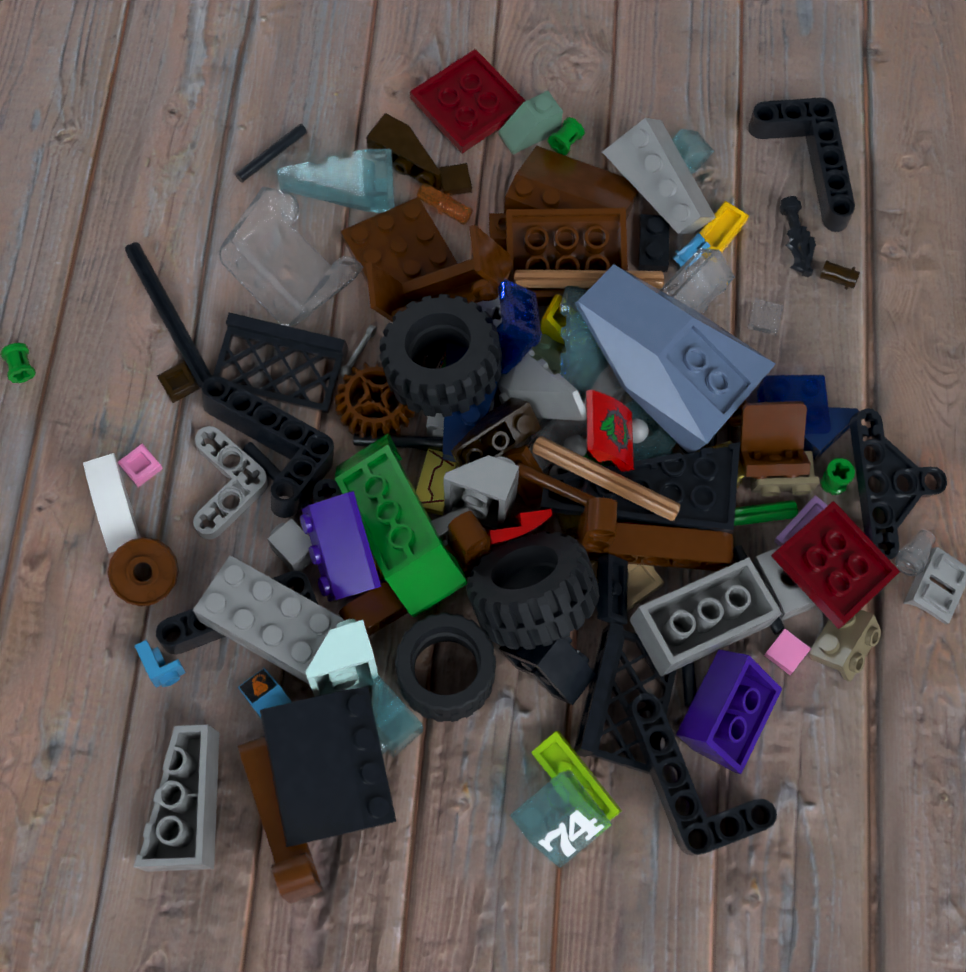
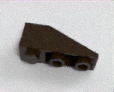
M384 113L366 136L368 154L378 162L383 161L394 167L398 173L402 175L407 174L418 180L422 186L426 188L431 187L440 192L442 189L441 172L415 133L406 123Z
M511 397L488 412L451 450V453L458 467L488 455L497 458L542 428L530 403Z

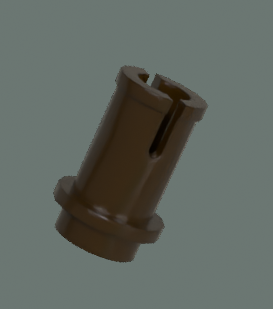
M826 260L820 279L844 285L846 290L848 287L854 289L860 272L855 270L856 267L850 269Z

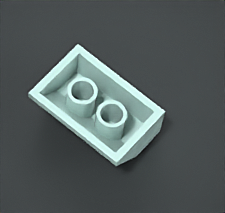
M355 619L344 620L338 623L336 628L329 630L306 670V676L315 697L338 691L369 687L373 685V682L374 685L380 683L375 658L363 620L357 622Z

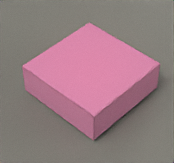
M143 444L117 462L137 487H140L163 469L161 464Z
M784 629L764 656L791 675L811 648Z

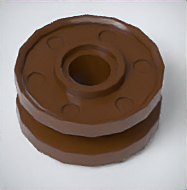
M142 537L132 539L120 546L110 558L107 572L109 584L119 598L128 604L147 606L156 604L168 596L176 585L179 568L177 558L169 546L158 539ZM143 562L151 566L153 573L150 579L141 580L136 576L135 567L138 563Z

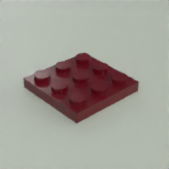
M476 49L410 91V99L462 154L503 127L523 102L526 101Z
M834 501L771 555L838 629L844 626L900 573L897 567Z

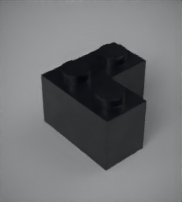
M569 636L563 640L561 638L552 641L553 644L543 646V644L537 645L535 649H525L523 647L510 649L505 645L500 646L499 650L516 669L536 677L553 697L571 705L576 702L596 676L588 665L589 659L582 652L572 647V639Z

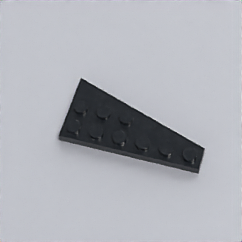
M740 442L717 449L712 447L704 448L700 452L683 455L676 453L634 461V470L621 472L615 465L604 466L681 505L680 510L673 521L573 472L553 475L551 477L597 498L615 500L617 502V521L674 528L721 531L732 535L735 522ZM543 487L540 510L552 509V513L582 515L585 506Z

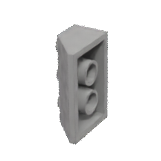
M488 455L446 472L443 478L445 513L448 514L468 507L482 527L490 530L506 528L517 499L519 466L506 457L498 456L495 458Z

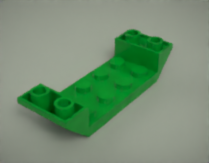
M386 434L336 466L335 480L342 494L354 491L371 552L385 580L414 618L467 585L468 581L456 558L445 548L399 462L402 460L400 453L390 435Z

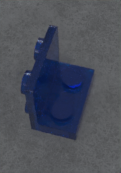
M505 279L498 286L502 322L497 326L502 352V362H500L501 373L507 374L514 366H517L529 350L535 347L542 338L536 293Z
M766 375L762 379L757 389L758 403L802 401L807 407L805 434H824L830 432L831 425L824 375Z

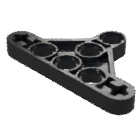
M867 408L855 413L850 419V433L865 535L877 547L878 543L881 542L882 544H887L888 549L886 551L880 550L888 559H893L897 556L900 548L899 526L921 497H930L942 493L947 486V478L945 473L938 467H918L884 436L883 422L879 413L874 409ZM864 419L865 422H870L871 427L867 428V426L862 425L861 420ZM866 436L867 438L873 437V439L863 441V438ZM866 446H870L875 450V462H870L865 458L864 449ZM927 474H931L936 479L937 483L934 490L929 489L925 484V476ZM899 475L904 476L908 480L909 487L906 492L900 490L897 486V477ZM870 477H875L879 480L881 487L878 493H874L869 488L868 480ZM875 507L880 508L884 512L885 520L882 524L877 523L873 519L872 512ZM886 529V533L876 534V531Z

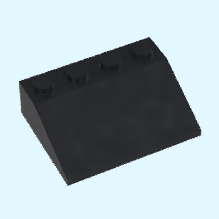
M368 686L338 691L260 710L286 847L397 822Z

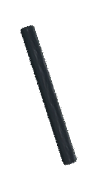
M133 242L125 247L126 254L198 386L202 388L204 380L212 377L143 249L138 242Z

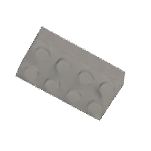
M229 555L193 609L201 623L308 684L307 668L329 630L336 628L338 623L344 621L340 616Z
M746 558L639 606L629 620L660 677L769 627L782 613L751 559Z

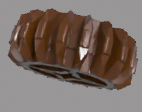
M378 360L375 363V367H369V364L364 362L363 370L360 371L358 368L353 367V376L344 374V384H338L337 386L339 394L335 396V404L338 405L336 413L341 417V424L349 426V432L352 435L359 431L361 438H364L366 434H371L372 439H376L377 434L386 435L389 432H393L399 435L401 433L400 426L408 428L410 425L408 418H414L416 412L409 410L407 404L403 405L401 403L394 412H390L389 405L394 402L396 397L390 390L384 370ZM362 389L363 397L358 400L357 405L352 407L355 395ZM371 397L373 400L378 399V403H375V401L371 402Z

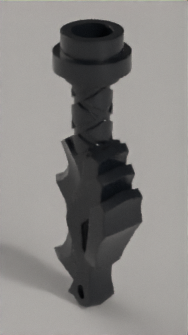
M789 196L780 201L781 206L779 209L780 213L787 216L789 220L790 230L787 232L789 243L785 246L790 249L794 257V264L790 268L801 272L802 276L810 277L813 273L810 263L813 259L816 243L814 237L810 236L811 232L807 231L806 226H801L798 212L802 209L801 202L796 196Z

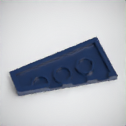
M446 343V367L459 361L468 349L461 345ZM502 356V359H503V364L501 365V368H502V369H503V366H504V363H505V356ZM499 380L495 381L496 388L490 395L485 394V400L478 406L473 404L469 406V411L464 413L456 411L452 412V416L444 417L443 460L456 463L451 450L490 412Z

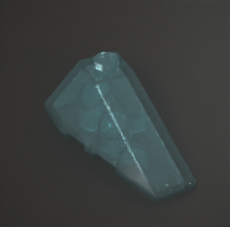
M363 149L353 151V157L339 160L337 156L327 157V162L315 165L311 162H305L277 169L279 187L282 191L365 212L382 213L395 207L392 149Z
M566 286L561 301V314L566 316V326L561 328V337L564 339L566 352L561 353V375L578 390L581 400L584 402L586 391L591 390L608 361L575 305L587 290L576 286Z

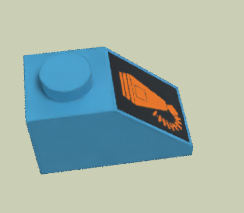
M265 668L238 686V689L260 719L261 709L292 702Z

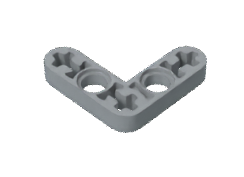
M207 426L200 429L195 436L197 449L201 455L230 479L194 516L193 523L200 537L210 540L220 536L265 492L269 482L265 470L219 429ZM206 438L210 440L215 439L217 446L221 450L217 453L212 445H205L204 440ZM234 454L239 456L240 462L237 466L229 468L223 465V461L228 455ZM245 468L247 473L253 478L258 476L259 484H249L246 475L243 474ZM229 495H236L240 498L238 506L232 509L225 508L223 500ZM216 507H218L220 512L224 516H226L225 518H222L220 513L217 515L215 510ZM203 520H213L215 526L212 529L208 526L204 528Z

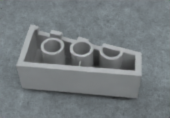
M644 118L602 151L678 234H694L716 218L661 120Z
M210 725L174 727L162 768L164 771L159 789L156 788L153 802H155L150 821L145 826L142 836L144 837V842L140 855L137 854L134 864L135 868L147 872L214 869L220 732Z

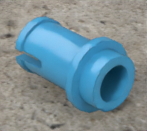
M697 233L680 251H675L676 255L673 259L684 271L688 267L691 269L693 267L691 264L711 246Z

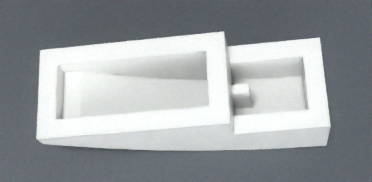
M112 453L83 462L91 497L108 553L115 552L120 546L132 539L141 538L115 454Z

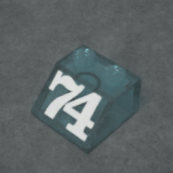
M571 770L560 772L509 815L528 841L559 868L563 867L613 825Z

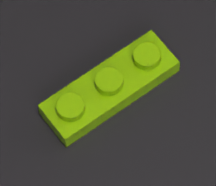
M555 731L531 752L575 810H578L589 821L593 818L597 820L593 824L594 826L598 827L601 824L605 826L622 812L559 731Z

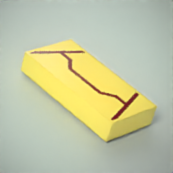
M428 449L416 494L426 512L443 516L445 509L443 478L446 472L456 469L457 463L443 460V452Z

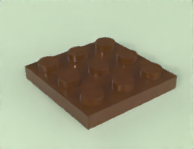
M419 197L341 230V237L367 284L366 263L369 262L374 263L401 283L458 264Z

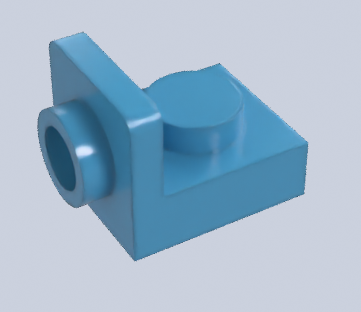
M147 640L134 645L150 680L156 688L159 686H171L180 680L181 675L186 673L179 659L165 665L166 662L159 647L157 646L152 649Z

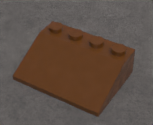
M536 145L516 173L505 195L504 213H506V210L626 208L627 220L639 191L626 177Z
M626 208L506 210V251L511 255L512 270L506 283L507 300L518 306H549L555 294H560L567 303L577 302L590 289L516 288L514 286L515 270H608L614 264L628 271Z

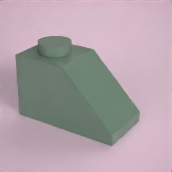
M546 91L523 102L499 130L498 134L514 155L548 138L552 133H557L562 125L563 110L550 92Z

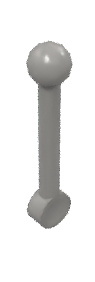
M369 325L364 338L347 365L341 367L340 374L342 377H344V374L351 375L352 366L369 339L374 336L377 329L376 326Z

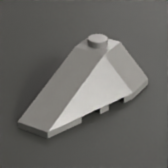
M519 341L511 343L498 383V388L501 392L498 395L500 403L502 404L512 397L528 401L536 418L587 420V412L578 390L559 373L554 375L543 358L536 361L532 357L535 354L531 347Z

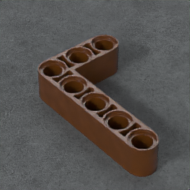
M610 498L590 499L578 522L577 541L586 549L590 561H598V555L611 554L628 561V564L707 571H719L733 565V535L730 533L617 523V502Z
M472 511L460 514L449 523L448 544L445 546L456 558L466 578L470 576L473 567L478 566V560L483 555L487 556L490 553V537ZM385 581L381 584V587L372 589L345 605L339 611V616L343 620L355 619L356 622L363 620L369 637L409 612L388 582Z
M265 736L238 745L239 754L275 861L271 868L280 895L291 904L322 892V885L308 843L286 847Z

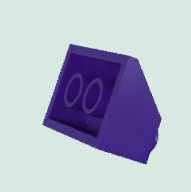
M354 491L303 508L300 522L304 533H309L312 544L309 547V553L312 563L318 565L321 577L318 578V585L322 596H327L328 602L381 587Z
M719 649L676 735L693 751L741 775L782 688L749 655Z

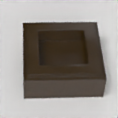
M467 163L439 167L444 197L472 193Z
M184 361L157 375L172 403L200 389Z

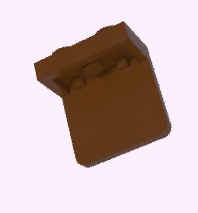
M804 402L746 403L743 406L739 461L746 477L764 479L768 476L795 478L799 475H810L811 463L803 450L807 407Z

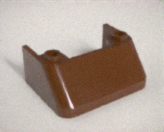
M474 224L469 226L473 258L404 283L399 282L374 263H366L371 309L393 322L392 317L399 310L402 312L406 310L405 306L413 301L415 303L423 301L422 297L430 295L431 298H439V294H448L450 298L454 299L456 296L467 298L468 304L471 301L478 303L495 300L504 291L511 273V255Z

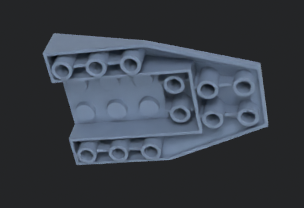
M614 264L575 303L622 388L688 454L694 453L712 439L775 366L774 362L698 311Z

